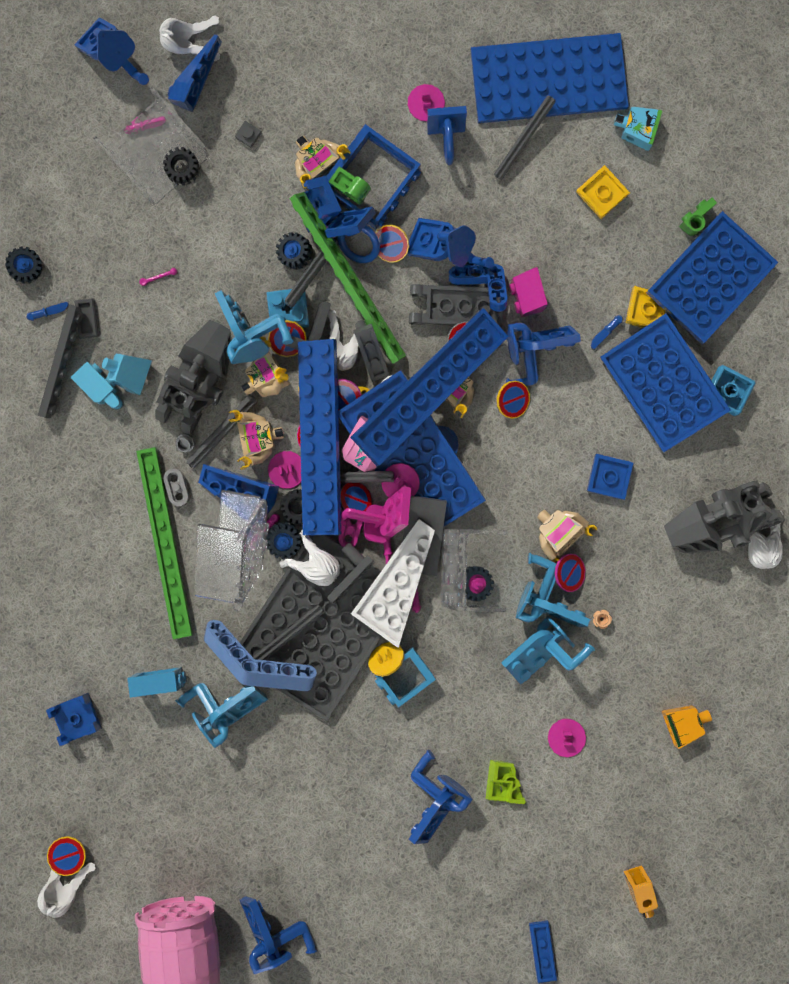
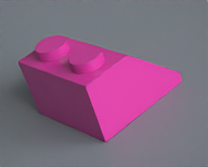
M538 267L513 277L509 288L511 295H515L517 301L514 302L516 313H520L522 318L543 312L548 304Z

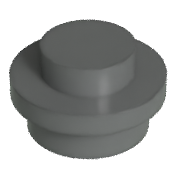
M180 434L176 439V447L181 452H190L195 446L193 437L188 434Z

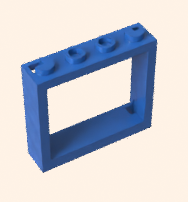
M365 124L348 147L351 153L347 152L344 154L345 160H342L340 157L326 177L329 181L339 166L346 170L368 139L411 170L375 220L372 218L367 223L376 230L378 226L382 227L388 219L386 215L389 211L393 212L396 209L401 195L404 197L410 189L409 184L412 180L415 182L419 178L421 164ZM333 190L339 204L349 211L359 209Z

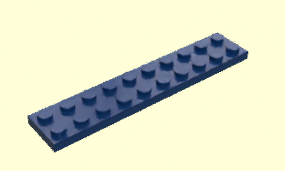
M482 308L350 438L377 467L380 466L509 336L488 312Z
M337 340L298 342L303 535H341Z

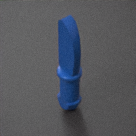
M63 302L46 309L44 307L41 310L29 312L26 318L34 321V319L60 313L68 307L69 303Z
M621 315L615 316L604 329L596 334L591 341L592 349H595L609 333L611 334L622 323L623 317Z

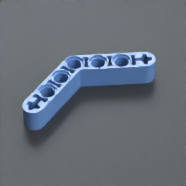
M211 620L207 623L204 635L205 643L241 684L297 691H309L312 689L317 674L314 667L303 664L254 659L222 622Z

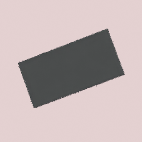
M411 496L408 526L404 528L403 540L418 519L435 530L421 574L437 576L447 500Z

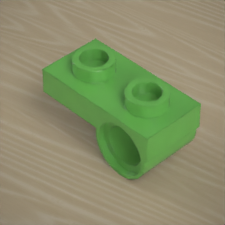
M340 166L328 181L333 188L359 205L362 204L371 191L370 185L358 176L354 177Z
M713 197L708 201L704 199L696 206L697 210L693 214L688 212L681 219L683 222L679 227L690 236L697 235L705 227L703 215L712 209L717 202ZM691 222H695L698 225V229L693 228Z

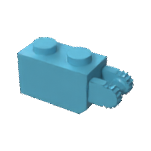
M86 362L71 376V379L94 402L98 404L107 403L115 410H120L123 407L122 400L115 394L118 391L114 387L116 384L101 374L103 370L96 363L92 365Z

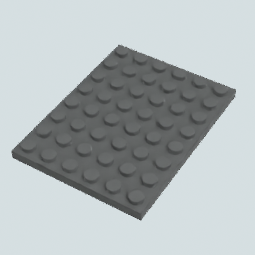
M309 535V538L316 544V547L328 552L338 560L340 565L339 576L329 586H319L308 581L298 570L288 567L243 636L240 644L253 657L315 606L320 605L324 613L272 654L266 661L303 664L314 667L317 674L311 690H278L327 721L381 638L380 634L351 614L381 571L372 566L334 604L327 597L355 569L356 565L342 552L344 547L325 535ZM304 544L294 560L309 561V553Z

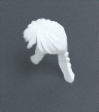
M212 16L207 21L194 24L176 18H168L160 26V42L166 50L175 54H198L203 49V46L193 45L188 39L193 34L201 33L213 25H218L219 17ZM217 53L216 58H215L214 61H217V60L220 59V54H219V53Z
M330 310L328 313L331 322L330 339L337 340V369L341 371L349 370L356 362L359 345L355 334L349 343L344 346L339 340L340 331L336 311Z
M781 523L770 527V535L767 538L759 533V531L750 537L748 558L754 567L769 569L774 568L780 563L783 554L780 538Z
M302 529L299 534L309 553V561L281 559L279 562L280 567L284 568L287 566L298 570L308 581L316 585L329 586L340 574L339 562L328 552L316 547V544L312 542L309 535H303Z
M89 862L78 871L69 884L64 886L60 881L61 875L51 870L48 882L42 888L37 900L40 911L53 918L64 915L75 901L76 891L83 879H85L86 874L95 870V864Z

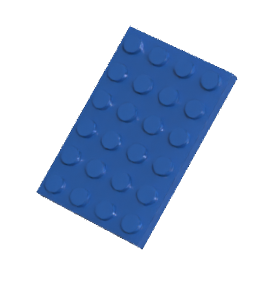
M722 211L654 283L646 294L703 345L777 265L778 261Z
M667 313L600 357L663 453L731 411Z

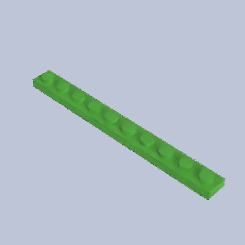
M305 192L294 194L289 198L294 210L301 216L303 224L311 232L314 242L321 248L325 259L331 264L335 275L344 285L346 293L353 299L355 307L363 315L366 325L372 324L378 343L383 347L386 357L393 364L401 360L406 354L333 237L327 238L325 233L327 228L323 221L319 219L318 213Z
M157 448L138 450L136 452L172 638L178 639L192 636L193 632Z

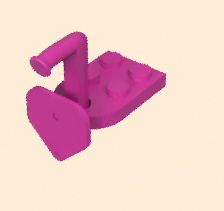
M403 486L388 498L384 506L370 505L366 511L346 508L341 512V525L346 524L348 518L364 521L365 538L371 542L385 543L408 526L411 488Z

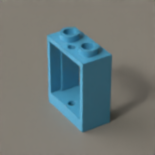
M413 647L404 653L403 661L410 657L426 680L400 699L384 677L376 676L377 679L375 680L381 690L384 688L387 691L388 695L386 697L392 705L396 704L398 708L436 680Z
M182 667L136 673L127 678L130 698L178 691L186 683L185 671L182 672Z

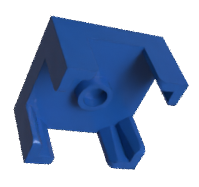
M326 176L306 180L303 185L309 191H306L305 194L318 213L319 219L326 226L342 211Z
M89 693L46 710L49 719L55 718L61 735L57 737L59 746L102 729Z

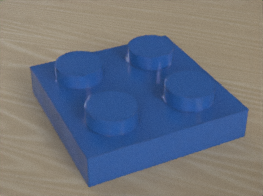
M595 454L586 491L625 500L634 462Z

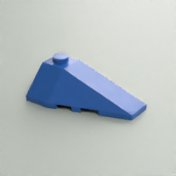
M214 34L179 75L174 84L170 86L168 100L172 104L193 112L222 43L218 35Z
M203 464L198 482L212 494L222 499L227 506L236 510L241 517L257 523H262L275 505L280 487Z

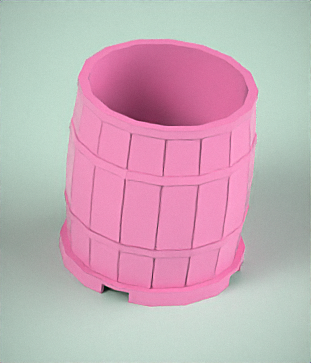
M194 896L195 901H184V897L168 898L148 904L142 908V914L139 915V912L135 914V923L138 927L139 963L143 984H220L221 962L217 927L214 918L216 905L212 898Z

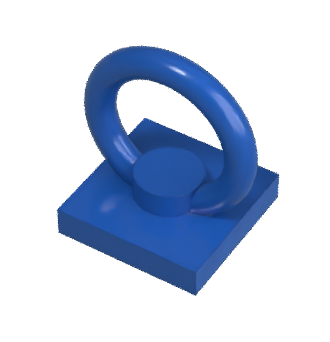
M466 106L427 109V135L443 134L445 162L449 166L454 162L453 133L465 132Z
M373 207L341 212L325 230L327 238L338 236V244L341 251L354 262H372L380 252L379 239L376 233L367 226V223L376 214ZM361 231L364 232L372 242L371 253L361 256L352 252L346 244L345 235L353 236Z

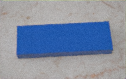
M546 920L529 923L537 982L557 981L549 922Z

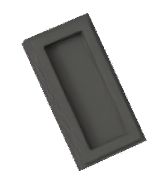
M93 298L75 300V306L82 308L83 313L82 321L77 326L78 338L99 337L95 300Z

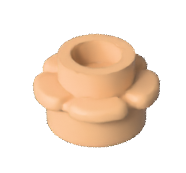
M596 611L593 615V624L596 627L599 626L601 629H605L611 624L612 617L608 611Z

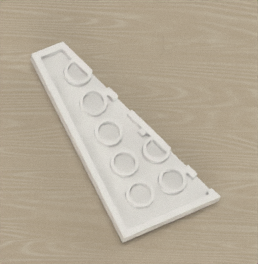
M418 519L351 613L396 647H399L435 531L420 519Z

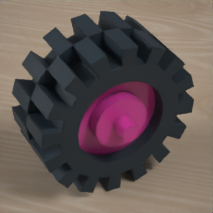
M469 566L467 569L462 570V574L458 575L460 579L456 581L459 584L457 590H460L459 594L464 596L465 599L481 601L487 599L486 596L491 595L490 590L493 591L494 588L491 587V584H494V581L491 580L493 576L489 574L487 569Z

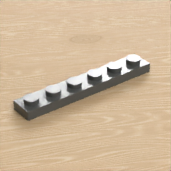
M69 304L38 412L40 417L51 418L57 409L55 403L62 391V379L67 374L66 364L72 356V343L77 338L78 332L76 329L83 317L82 308Z

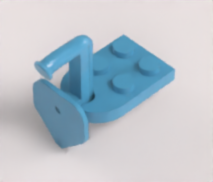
M222 290L215 293L226 320L235 335L227 347V355L231 364L252 362L267 354L269 347L260 337L276 328H279L282 334L283 344L288 345L294 342L281 315L275 314L247 330L249 325L246 319L240 315L242 310L236 301L234 302L232 297L226 295Z
M529 553L528 564H538L547 568L538 594L532 593L535 582L530 581L527 583L519 601L515 618L529 623L535 621L544 612L577 627H588L591 619L586 618L585 613L578 610H567L568 606L559 602L557 604L548 602L556 581L555 567L557 563ZM526 604H530L533 607L530 614L523 612Z
M547 616L538 625L537 632L530 636L501 663L522 684L539 668L543 667L552 656L566 670L571 671L595 651V648L585 643L583 650L572 659L558 643L564 639L572 648L575 645L564 631ZM550 625H552L555 628L553 632L546 629Z
M199 683L175 701L184 708V705L197 695L199 696L210 716L205 719L196 712L192 713V716L200 731L211 745L216 748L227 739L228 726L268 699L256 686L247 685L240 690V693L227 698L224 704L218 706L208 687L203 683ZM212 729H218L221 734L216 737Z

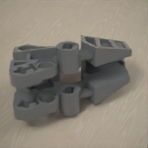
M209 320L184 344L179 354V357L183 359L179 369L171 365L165 373V382L156 401L159 405L155 410V419L166 423L173 409L182 412L185 417L182 420L181 432L191 436L203 414L201 411L210 404L215 406L218 404L223 390L215 387L219 378L224 380L227 378L230 360L227 355V347L232 341L230 329L220 323ZM203 366L209 373L198 392V375L196 373Z
M758 480L730 490L722 489L713 493L711 496L714 503L706 505L704 500L694 502L664 525L672 547L682 553L722 551L723 542L731 540L734 548L743 547L751 542L749 538L755 532L783 522L784 517L780 510L770 509V507L763 503L762 500L770 497L773 493L768 484L764 482L759 484ZM724 516L739 522V524L717 531L713 525L717 519Z

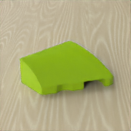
M490 760L485 798L487 800L525 804V798L522 797L520 791V782L516 778L514 764Z

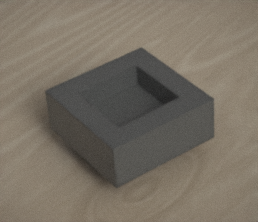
M244 121L235 138L252 148L262 132L252 124Z

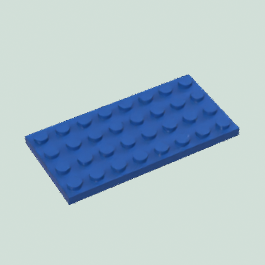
M621 33L471 47L470 49L478 123L530 119L548 95L556 101L546 117L624 110L629 107Z
M402 370L338 411L340 420L350 434L361 416L369 419L408 381ZM431 415L374 470L386 471L388 467L398 463L408 464L414 468L420 480L419 489L414 496L447 500L444 526L486 501Z

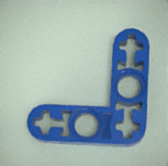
M494 264L490 269L477 265L453 266L450 268V283L454 285L487 284L490 308L496 312L506 309L507 291L502 266ZM476 272L480 273L481 275L478 277H474L471 274ZM493 286H500L501 289H500V290H495V289H493L492 287H493ZM496 297H500V303H497Z

